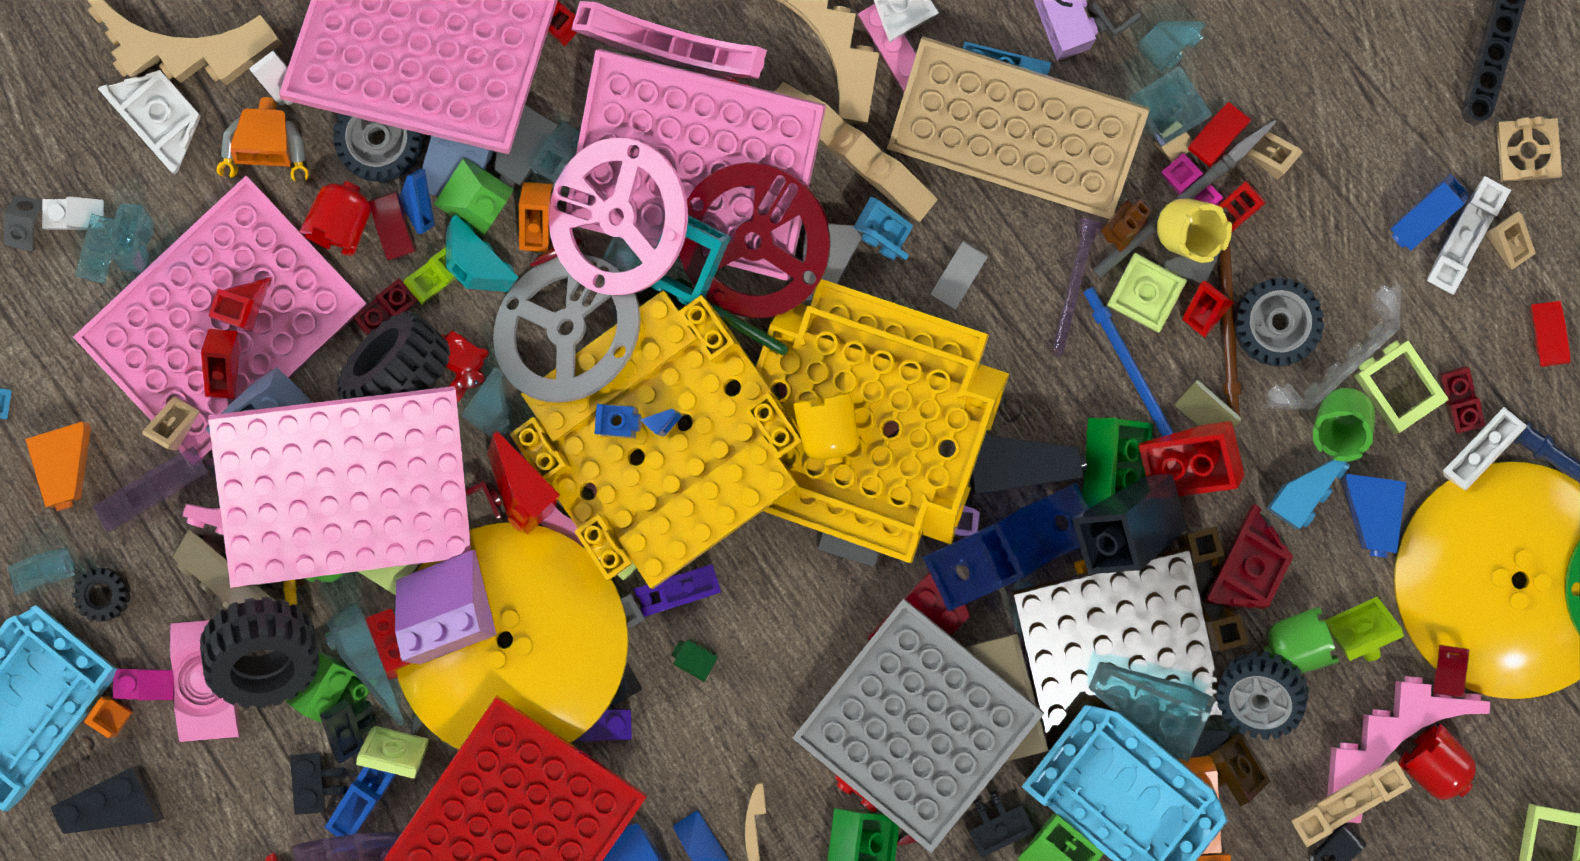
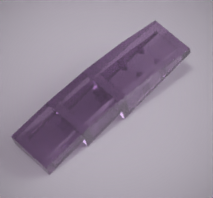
M193 446L141 475V478L119 489L116 494L92 507L106 532L109 533L163 502L209 472Z
M402 832L352 834L292 845L294 861H383Z

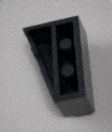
M140 765L131 767L50 807L63 834L151 823L165 819Z

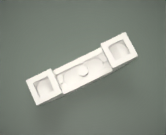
M1486 176L1483 177L1444 243L1428 276V282L1454 295L1494 217L1500 212L1511 192L1510 189Z

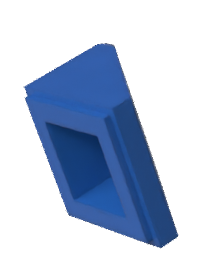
M669 409L643 418L641 421L655 434L665 437L680 420L682 413L675 409Z

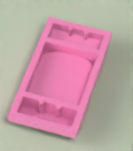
M210 620L171 623L170 659L174 676V711L179 742L240 737L238 704L232 705L225 702L223 698L217 697L207 686L203 675L200 637L204 627Z

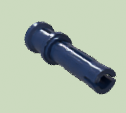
M1525 421L1524 424L1527 427L1513 443H1520L1533 452V457L1545 459L1580 484V461L1555 445L1551 436H1544L1531 427V422Z

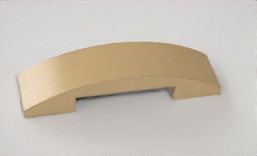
M1395 760L1337 790L1299 814L1291 822L1306 847H1309L1333 833L1332 830L1379 803L1389 801L1412 786Z
M763 782L756 783L747 809L745 842L748 861H760L755 815L766 814Z

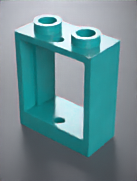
M689 215L685 237L711 249L695 288L692 289L666 275L651 286L657 291L665 290L677 296L676 299L685 305H688L700 295H703L704 298L706 297L731 236Z

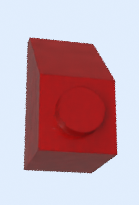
M208 328L201 349L205 397L235 399L240 358L238 331Z

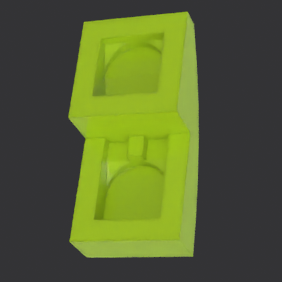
M446 247L432 256L428 263L406 277L403 282L421 305L456 279L446 268Z

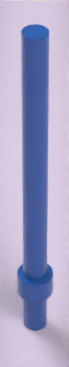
M1094 287L1087 289L1083 293L1094 311L1092 314L1097 324H1101L1162 437L1173 434L1172 428L1110 318L1113 316L1108 306L1104 307Z

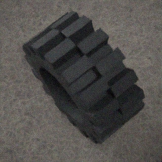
M96 568L86 571L87 573L82 574L78 578L80 579L79 582L73 586V588H76L75 593H72V598L76 600L73 604L75 608H79L80 611L78 613L81 616H86V619L96 622L110 621L113 618H118L121 615L120 613L127 609L126 603L130 602L131 597H128V592H131L130 586L127 587L126 585L128 581L125 577L120 576L121 573L109 568ZM99 583L107 584L112 590V599L105 606H98L91 599V591Z

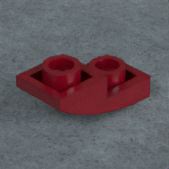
M398 192L369 200L375 227L387 260L415 252L417 248L406 223L408 217Z
M398 278L376 295V299L353 317V321L367 336L372 330H376L382 322L390 320L396 314L400 315L401 312H407L418 300L401 279Z
M1464 366L1438 373L1441 388L1449 399L1445 403L1455 433L1458 434L1486 426L1480 399L1475 394L1470 368Z

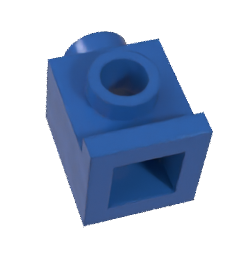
M597 404L594 434L605 437L636 439V432L641 430L642 416L638 414V409L635 407ZM620 415L622 418L619 426L614 425V417Z

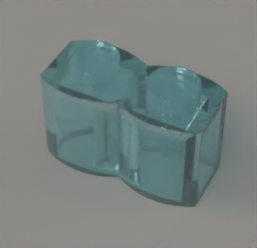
M122 203L115 216L117 232L112 237L110 243V256L121 271L142 273L149 258L147 244L153 235V220L142 205Z

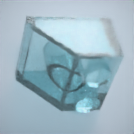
M1181 66L1170 71L1129 98L1130 102L1150 108L1143 129L1161 147L1212 116V113Z
M494 367L461 417L490 437H493L497 431L504 437L513 424L510 421L513 412L507 378L502 371Z

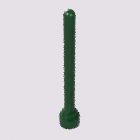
M683 278L676 279V281L694 289L692 283ZM669 293V296L672 300L676 301L679 304H683L676 299L677 296ZM707 300L727 325L779 355H786L789 348L783 342Z

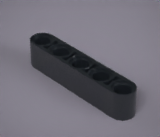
M1506 0L1492 1L1461 110L1462 118L1470 125L1483 123L1492 116L1495 110L1526 0H1516L1515 4H1509ZM1498 19L1506 22L1508 26L1507 32H1501L1497 29L1496 21ZM1489 47L1498 50L1500 54L1498 61L1489 57ZM1481 75L1490 78L1492 82L1490 89L1484 88L1481 85ZM1473 103L1482 106L1484 110L1482 117H1478L1472 112Z

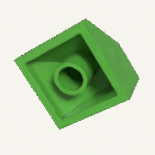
M464 157L434 205L452 217L457 215L461 220L468 222L475 232L484 236L514 189Z

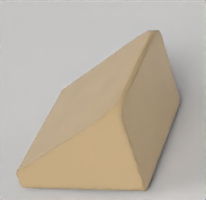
M1177 122L1154 144L1172 163L1182 153L1186 155L1189 152L1188 147L1193 141L1182 125Z

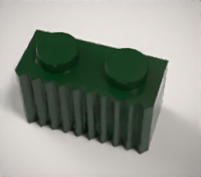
M692 638L686 641L679 640L671 654L672 657L676 658L673 665L705 682L719 658L718 653L714 654L713 650H708V647L703 648V644L698 645V642H693Z

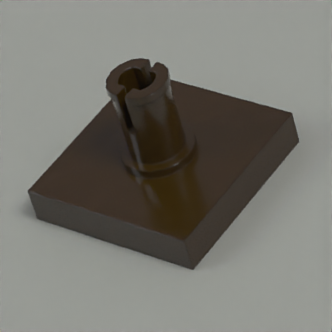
M1238 731L1231 734L1209 754L1218 768V788L1227 784L1240 807L1249 803L1270 782L1244 735Z

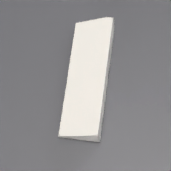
M1503 407L1443 470L1444 477L1466 491L1521 434L1527 425Z

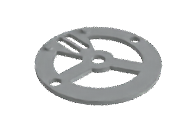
M584 255L592 264L597 263V267L602 270L608 268L609 272L621 273L613 265L602 259ZM558 257L537 265L514 284L499 308L494 325L493 343L495 356L501 371L508 381L522 393L544 402L563 403L576 401L596 393L621 372L635 349L641 320L636 293L607 295L597 292L591 305L585 307L584 302L591 290L585 287L580 298L577 301H572V297L580 283L566 271ZM568 278L565 309L554 313L530 302V299L548 284ZM605 280L603 281V283H602V285H601L600 288H602V287L604 286ZM612 297L617 311V329L614 340L605 356L594 367L575 377V348L586 332L584 317ZM518 299V307L514 310H509L508 305L510 301ZM519 318L547 329L548 338L557 346L556 380L538 376L523 363L516 344ZM565 321H572L574 325L572 332L568 335H560L559 328L561 324ZM625 347L626 352L624 356L616 358V349Z

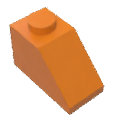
M523 182L519 200V250L549 251V216L553 184Z

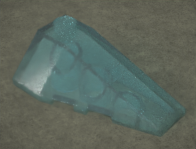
M356 603L350 604L326 622L329 632L324 635L330 650H337L349 668L396 723L401 726L405 722L365 617Z
M1099 662L1088 687L1089 690L1114 711H1120L1170 754L1189 762L1216 700L1215 697L1191 686L1104 662Z

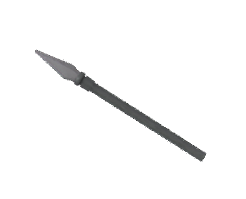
M1276 120L1271 121L1238 143L1228 154L1224 153L1221 159H1218L1211 166V169L1176 199H1194L1218 177L1220 178L1228 172L1229 168L1233 169L1236 166L1235 163L1242 159L1276 123ZM1161 211L1142 227L1126 249L1122 252L1116 249L1093 269L1099 278L1104 276L1157 230V221Z

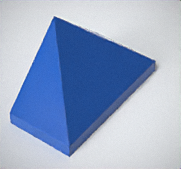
M419 169L406 177L400 194V200L417 234H423L435 226L426 172L425 169Z
M698 810L672 826L692 861L730 860Z

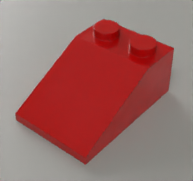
M1232 421L1197 426L1145 441L1138 445L1146 476L1172 473L1178 496L1237 489L1245 477Z
M497 431L492 437L487 455L506 514L509 516V522L516 530H523L528 535L553 513L560 494Z

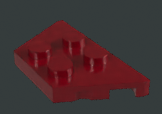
M1258 505L1250 506L1203 600L1206 604L1265 609L1270 606L1293 559V555L1286 545L1281 543L1279 535L1273 526L1269 527L1259 513L1262 510Z
M944 555L904 598L952 636L970 617V612L961 595L960 587L953 575L948 558ZM895 608L868 635L869 641L879 630V628L883 625V623L887 620V618L891 615V613L895 610Z

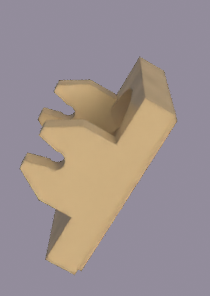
M1540 116L1529 119V117L1516 121L1497 123L1501 182L1562 177L1558 118L1544 119V117ZM1532 128L1544 133L1550 144L1539 145L1537 141L1533 140ZM1522 129L1523 140L1516 147H1508V142L1512 135ZM1529 142L1536 147V155L1533 158L1527 159L1522 156L1520 149L1523 143ZM1551 154L1547 164L1543 168L1535 170L1534 161L1539 155ZM1509 156H1517L1523 161L1525 170L1516 168L1509 160Z

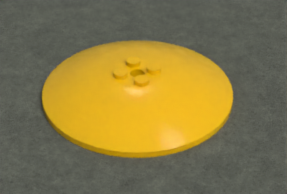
M1525 462L1492 463L1466 491L1448 480L1436 488L1416 509L1403 532L1396 554L1394 566L1395 599L1401 621L1410 640L1434 669L1437 668L1439 645L1470 650L1465 688L1479 694L1507 699L1534 698L1562 690L1580 680V635L1570 619L1565 599L1567 567L1572 553L1580 541V484L1568 475L1542 465ZM1519 571L1524 573L1527 579L1526 585L1521 589L1515 588L1512 584V576ZM1578 582L1572 586L1573 595L1578 596L1580 594V584Z
M511 523L490 524L469 530L471 550L476 551L497 635L420 665L412 663L397 669L398 681L404 696L419 719L440 739L457 749L462 746L496 695L567 742L572 743L586 733L601 718L616 695L623 678L628 654V629L624 606L622 605L618 590L612 579L609 581L605 579L584 547L559 532L537 526L527 535L523 530H516ZM446 560L422 563L417 571ZM508 631L513 636V643L509 648L503 649L498 644V637L502 632Z

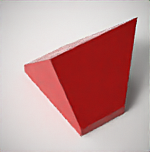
M272 277L225 290L218 289L208 316L252 332Z

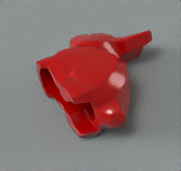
M450 331L447 335H441L448 341L450 349L449 362L445 367L456 374L455 380L447 387L455 386L458 403L463 398L466 390L480 387L486 381L485 374L480 370L484 366V360L490 352L484 348L476 347L461 335Z

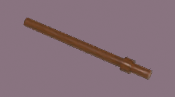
M1229 242L1225 251L1221 250L1219 254L1221 292L1233 301L1231 248ZM1233 303L1222 317L1226 383H1223L1224 396H1227V406L1240 416L1239 395L1242 392L1241 382H1238Z

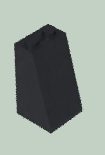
M985 435L970 478L972 495L1079 479L1083 477L1082 472L1087 471L1084 453L1079 454L1078 447Z
M1172 473L1145 476L1073 518L1088 574L1142 570L1187 529Z

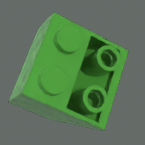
M318 651L320 662L314 680L310 681V685L303 692L299 691L297 697L291 700L287 699L285 702L303 716L322 723L320 714L344 699L350 705L364 699L366 700L375 681L337 659Z
M1054 812L1017 859L1019 861H1098L1104 853Z

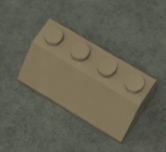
M189 530L173 556L179 562L176 567L188 577L192 575L197 577L201 581L199 586L209 595L214 596L216 593L224 600L222 606L228 609L230 604L235 602L238 604L244 603L245 599L250 598L262 600V597H271L272 601L284 600L265 583L230 588L226 550L202 530Z
M1017 634L964 646L1036 705ZM1040 720L1006 761L1048 751Z

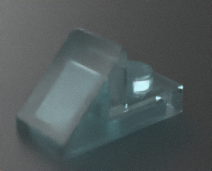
M613 237L602 259L622 272L632 270L643 263L626 241L620 237Z

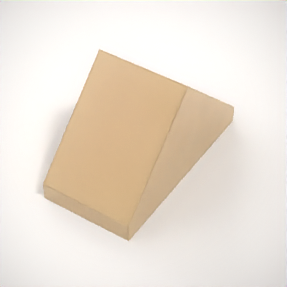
M1267 132L1247 155L1278 180L1303 152L1293 144Z
M1519 211L1508 216L1485 233L1511 270L1536 254L1524 218Z
M174 396L148 424L142 434L167 449L177 451L197 418L199 410Z

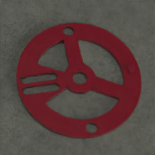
M744 162L726 166L707 176L687 198L688 215L703 222L708 208L721 194L736 187L755 186L753 220L744 222L736 229L733 241L728 243L718 269L741 257L750 261H758L764 258L793 277L794 280L776 292L752 295L736 291L714 276L705 298L714 305L742 317L765 318L783 314L806 300L817 288L825 274L831 247L826 215L811 190L797 177L781 168L757 162ZM778 175L784 176L786 182L767 214L760 213L759 206ZM794 183L798 186V192L780 222L776 223L771 218L772 213L789 185ZM697 197L703 201L704 206L702 210L693 208V198ZM800 215L804 223L807 235V253L804 262L775 244L772 234L774 229ZM750 232L757 233L761 238V246L757 249L750 248L746 243V236ZM685 237L679 254L687 276L692 284L696 286L709 254L704 256L701 244ZM806 271H811L815 274L816 281L809 284L804 280V273Z

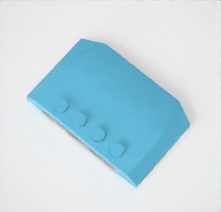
M37 605L18 616L15 615L7 619L0 628V809L6 812L24 797L111 684L117 671L115 666L41 606Z
M1089 705L1083 707L1022 786L1024 790L1042 805L1052 809L1112 861H1197L1228 822L1216 792L1211 786L1120 712Z

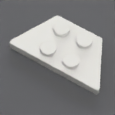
M160 70L148 73L143 77L125 79L124 82L100 86L98 90L175 175L179 171L201 117L196 109Z

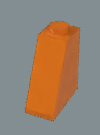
M79 422L25 439L45 507H55L56 511H62L74 507L73 502L81 499L91 432L89 423Z

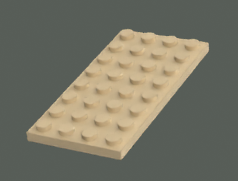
M922 36L887 149L1110 219L1118 204L1150 108Z

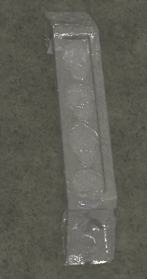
M1398 283L1390 287L1385 284L1373 295L1376 300L1370 306L1385 321V324L1381 321L1368 331L1367 334L1370 336L1368 340L1363 344L1358 341L1346 352L1349 357L1342 364L1336 361L1324 372L1327 377L1320 384L1315 381L1302 392L1306 396L1304 399L1289 383L1284 384L1282 387L1276 384L1264 395L1268 399L1262 404L1265 409L1300 411L1314 409L1400 329L1401 286Z

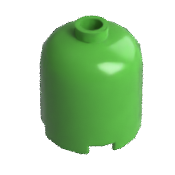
M1340 388L1330 392L1320 405L1313 427V441L1320 452L1323 450L1325 453L1334 456L1333 459L1336 461L1349 462L1361 458L1363 453L1373 443L1375 407L1371 399L1363 392L1354 388Z
M1319 606L1274 623L1268 631L1269 645L1263 647L1264 651L1270 652V658L1274 659L1275 654L1281 655L1282 663L1287 659L1293 662L1291 669L1298 667L1301 670V674L1339 663L1338 657L1336 655L1331 656L1330 651L1335 650L1328 626L1323 620H1318L1317 616L1322 614Z

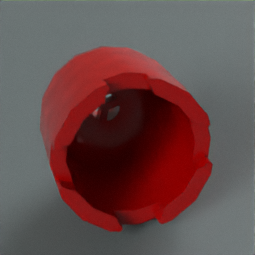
M344 181L343 185L336 183L328 184L318 192L299 232L306 233V239L329 250L331 245L342 248V255L354 256L370 217V203L363 194L359 193L361 188L351 182Z
M1442 724L1439 727L1433 725L1414 740L1417 746L1409 754L1405 750L1399 759V766L1436 799L1448 800L1456 796L1463 797L1473 787L1471 782L1476 773L1475 760Z

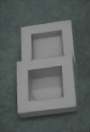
M963 240L931 292V295L956 310L988 258V255Z

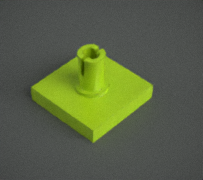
M1378 596L1324 620L1330 635L1349 661L1362 655L1368 662L1375 661L1381 657L1380 647L1404 637L1401 626Z

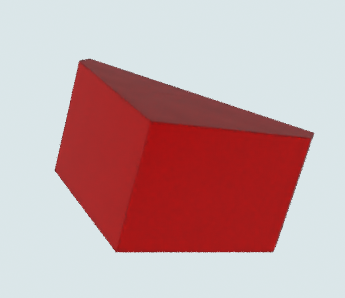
M1204 280L1200 284L1182 320L1205 338L1234 302L1212 284Z

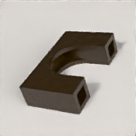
M1217 526L1180 534L1177 537L1179 548L1188 547L1190 550L1211 651L1220 652L1248 644L1241 614H1234L1230 606L1206 604L1203 602L1219 570L1218 557L1224 556Z

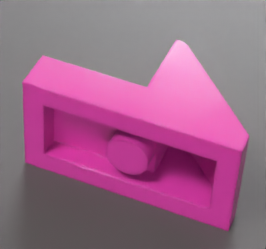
M117 669L113 678V699L174 700L173 670Z

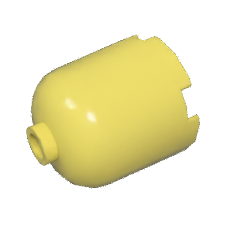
M1189 198L1176 199L1167 204L1161 211L1157 221V234L1160 242L1169 251L1199 263L1213 261V257L1217 256L1221 250L1225 251L1231 239L1232 224L1227 221L1222 207Z

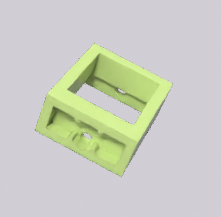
M1398 340L1383 349L1385 355L1378 360L1371 357L1360 364L1358 367L1361 371L1354 375L1393 434L1402 432L1449 400L1410 342L1406 341L1400 344ZM1404 353L1431 395L1398 417L1370 375Z
M1529 804L1519 861H1531L1539 819L1578 826L1572 861H1580V813Z

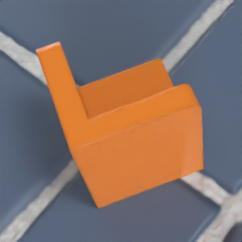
M104 696L100 697L84 723L105 737L113 738L118 736L133 711L112 697Z

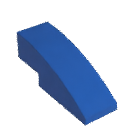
M363 767L324 828L349 845L397 774Z

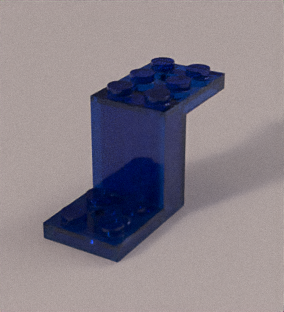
M1077 483L1011 512L981 530L924 556L923 559L948 611L1028 576L1045 563L1080 548L1073 518L1089 508ZM1057 515H1063L1067 518L1069 522L1067 530L1058 528L1055 522ZM958 564L965 565L968 568V579H962L958 576L956 571Z

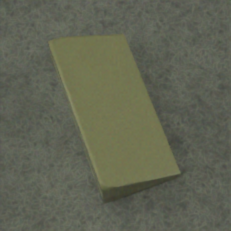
M1196 380L1175 403V406L1197 426L1232 421L1234 428L1242 420L1237 413L1199 380Z

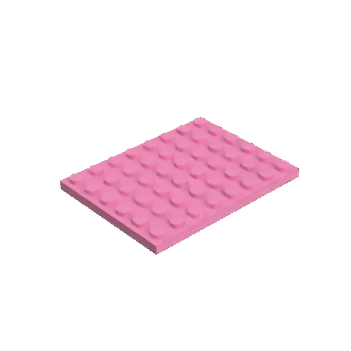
M311 0L279 96L282 100L510 154L558 0Z
M597 49L595 51L576 154L595 142L609 138H627L641 141L655 148L671 163L682 182L686 200L695 187L707 176L726 166L744 162H757L776 166L791 173L809 188L826 105ZM634 145L630 150L632 158H637L640 150L637 145ZM623 161L603 164L586 176V180L605 200L614 196ZM640 167L631 202L636 209V225L652 245L656 247L665 225L664 201L654 179ZM778 175L759 206L760 213L767 214L786 182L784 176ZM791 183L772 213L771 218L774 222H780L797 194L798 186ZM755 186L736 187L721 194L708 208L703 223L731 236L729 243L732 242L736 229L744 222L753 220ZM573 188L569 189L568 198L591 206L595 204L596 199L593 195ZM696 197L692 200L694 209H703L704 204L700 198ZM567 202L566 213L586 220L591 219L592 212L589 209ZM616 208L611 215L612 222L615 225H620L624 219L623 211L620 208ZM800 215L772 231L774 243L794 256L802 224ZM599 222L580 226L581 228L606 234ZM750 232L746 236V243L750 248L757 249L761 246V238L757 233ZM701 245L703 255L709 254L711 249ZM741 257L727 264L728 266L786 281L790 279V275L764 258L758 261H750Z
M245 176L73 338L151 421L174 396L199 410L197 418L178 448L193 466H197L213 451L211 435L205 430L209 425L208 415L222 413L250 385L276 367L290 379L368 304L248 176ZM272 277L252 332L208 316L218 289L225 290ZM208 328L238 331L240 358L235 399L205 397L201 349Z
M455 386L208 415L230 588L442 561L471 551Z

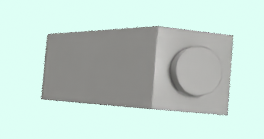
M828 224L831 241L830 257L822 279L838 284L861 242L863 234L851 225ZM806 230L804 238L803 262L805 261L807 253ZM806 271L804 273V280L812 284L816 281V276L813 272ZM815 290L806 301L812 302Z

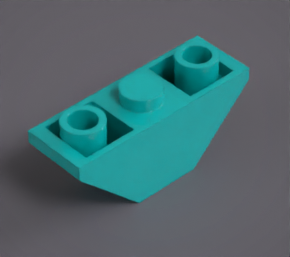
M457 215L451 218L446 228V268L466 289L508 292L518 279L511 265L503 262L494 253L491 245L482 241L474 233L473 228L468 222L461 220Z

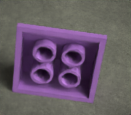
M475 550L396 580L395 634L402 661L420 665L497 635Z

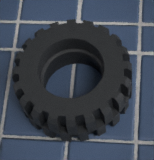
M405 311L401 312L400 315L396 314L390 320L382 322L376 330H372L367 335L368 337L356 347L357 349L349 356L346 365L340 371L341 376L337 380V389L341 399L433 389L437 384L438 378L443 375L444 367L449 362L450 349L448 341L418 313Z
M262 597V600L250 598L245 599L244 603L238 604L235 602L230 604L227 610L224 611L222 609L216 613L214 620L210 619L200 637V652L205 682L217 697L223 698L225 702L232 705L238 703L240 707L249 708L250 706L266 708L265 705L273 704L276 706L282 704L283 700H291L297 697L299 691L303 692L310 685V681L314 680L318 672L320 659L314 625H312L310 617L302 612V609L294 604L289 606V603L285 600L278 599L277 601H272L271 597ZM259 650H275L261 656H244Z

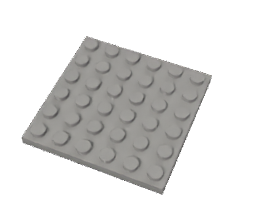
M904 598L792 738L932 853L1045 712Z

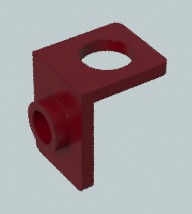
M483 481L465 490L467 497L483 489L498 520L504 518L499 508L500 505H503V502L497 490H491L487 482Z
M1439 645L1433 689L1435 694L1454 697L1464 696L1469 649Z

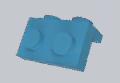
M870 197L853 228L863 234L861 237L862 241L875 248L877 245L880 246L879 252L887 258L894 260L897 256L907 260L909 257L906 252L901 250V247L914 225L879 200Z

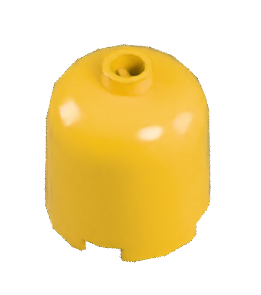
M852 392L834 394V397L826 398L824 402H822L821 397L793 403L802 441L801 444L808 457L814 460H824L825 465L843 462L842 456L848 455L855 450L858 444V433Z

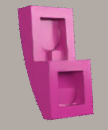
M1184 153L1161 172L1178 195L1182 194L1203 175L1199 168ZM1210 184L1194 200L1218 206L1223 201V197Z

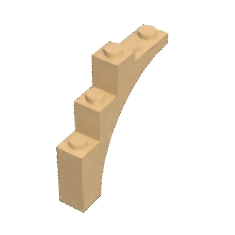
M88 0L91 4V7L88 9L90 14L98 23L103 21L109 30L105 33L116 47L120 44L111 53L117 59L113 64L123 77L128 75L131 78H139L162 61L163 63L159 67L169 79L174 77L182 83L208 63L209 65L205 69L215 82L220 79L225 85H228L271 51H274L283 44L261 15L239 28L219 35L200 38L170 37L150 32L129 22L119 15L106 0Z
M776 0L803 18L818 35L828 52L837 77L840 99L839 116L847 124L867 127L879 53L873 52L874 48L869 46L857 45L856 49L850 48L856 13H850L851 9L843 6H833V10L827 9L829 0Z
M782 82L774 91L825 104L826 110L819 143L860 174L906 215L921 222L938 200L900 161L882 152L863 132L847 124L825 102L811 94L806 95L785 82Z

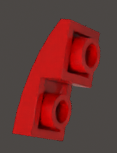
M1227 102L1193 140L1188 150L1211 167L1249 125L1251 119L1230 102Z
M1561 301L1532 304L1530 311L1536 335L1535 345L1540 367L1570 364V350Z

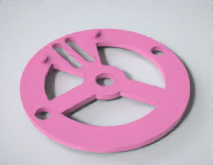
M609 138L585 147L564 167L551 196L550 235L561 264L581 285L595 292L607 295L637 293L659 281L672 267L682 249L688 223V207L684 187L674 167L655 148L633 139ZM634 145H637L640 153L634 159L630 154V150ZM623 161L614 196L605 200L586 180V176L603 164ZM640 167L654 179L664 201L665 225L657 248L652 245L636 225V209L631 202ZM567 186L591 194L595 197L596 202L591 206L561 195V188ZM562 200L589 209L592 212V217L586 220L560 211L557 208V202ZM616 208H620L624 214L623 222L620 225H615L611 219L612 212ZM599 222L606 234L613 237H622L643 263L626 272L613 273L604 271L589 262L579 250L572 228ZM599 275L605 278V284L602 288L596 285V278Z

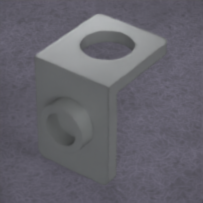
M1095 1L1088 7V10L1093 15L1098 31L1100 33L1105 31L1110 40H1113L1131 27L1141 17L1138 12L1115 29Z
M20 195L14 196L4 212V244L6 246L28 251L33 250L34 222L42 209V200ZM21 204L31 205L33 209L23 211L18 209L17 206Z

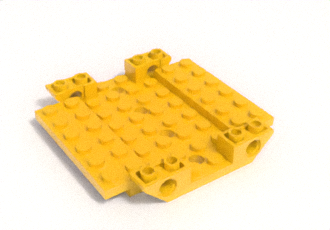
M822 279L815 290L810 306L799 304L790 311L776 315L770 324L767 334L786 344L789 348L786 355H779L763 345L756 368L772 391L777 383H784L786 385L787 395L779 400V402L792 419L798 433L793 403L821 397L822 402H824V399L834 397V394L852 392L858 444L853 452L842 456L843 462L825 465L824 460H814L808 457L801 443L782 456L783 463L798 483V486L763 510V512L912 563L922 532L925 536L952 544L971 487H968L986 431L991 430L1009 373L980 364L989 338L988 334ZM888 421H895L899 425V433L893 438H888L884 434V426ZM945 440L953 441L956 446V451L951 457H944L940 452V445Z
M665 290L640 307V331L635 349L625 367L609 384L585 398L563 403L544 402L521 393L536 418L532 417L510 433V436L528 463L560 494L558 500L578 528L574 531L605 579L609 581L633 562L650 589L660 585L796 488L798 483L783 463L782 456L802 442L792 419L727 324L704 296L700 295L679 311ZM617 324L575 354V377L590 370L605 356L614 340ZM617 348L615 351V357H623L626 352V348ZM556 368L544 376V378L556 380ZM732 380H738L741 385V390L736 396H729L726 392V386ZM597 404L635 407L638 409V414H641L642 419L669 409H675L681 412L682 416L690 415L693 421L692 427L687 431H681L677 422L665 437L655 434L643 422L640 432H636V439L605 437L594 434ZM620 415L614 417V425L619 426L622 418ZM636 449H641L645 455L642 464L634 466L630 460L631 453ZM592 483L597 489L596 496L591 500H586L583 496V488L587 484Z

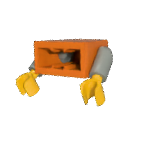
M261 98L258 109H244L240 118L236 119L225 130L221 157L224 158V161L217 166V173L220 176L224 175L226 165L231 169L230 178H234L238 173L236 164L290 167L291 162H294V168H292L290 174L291 178L296 182L295 171L301 168L305 171V180H308L309 170L303 166V161L305 160L303 138L294 122L287 120L285 112L276 110L277 102L273 98Z

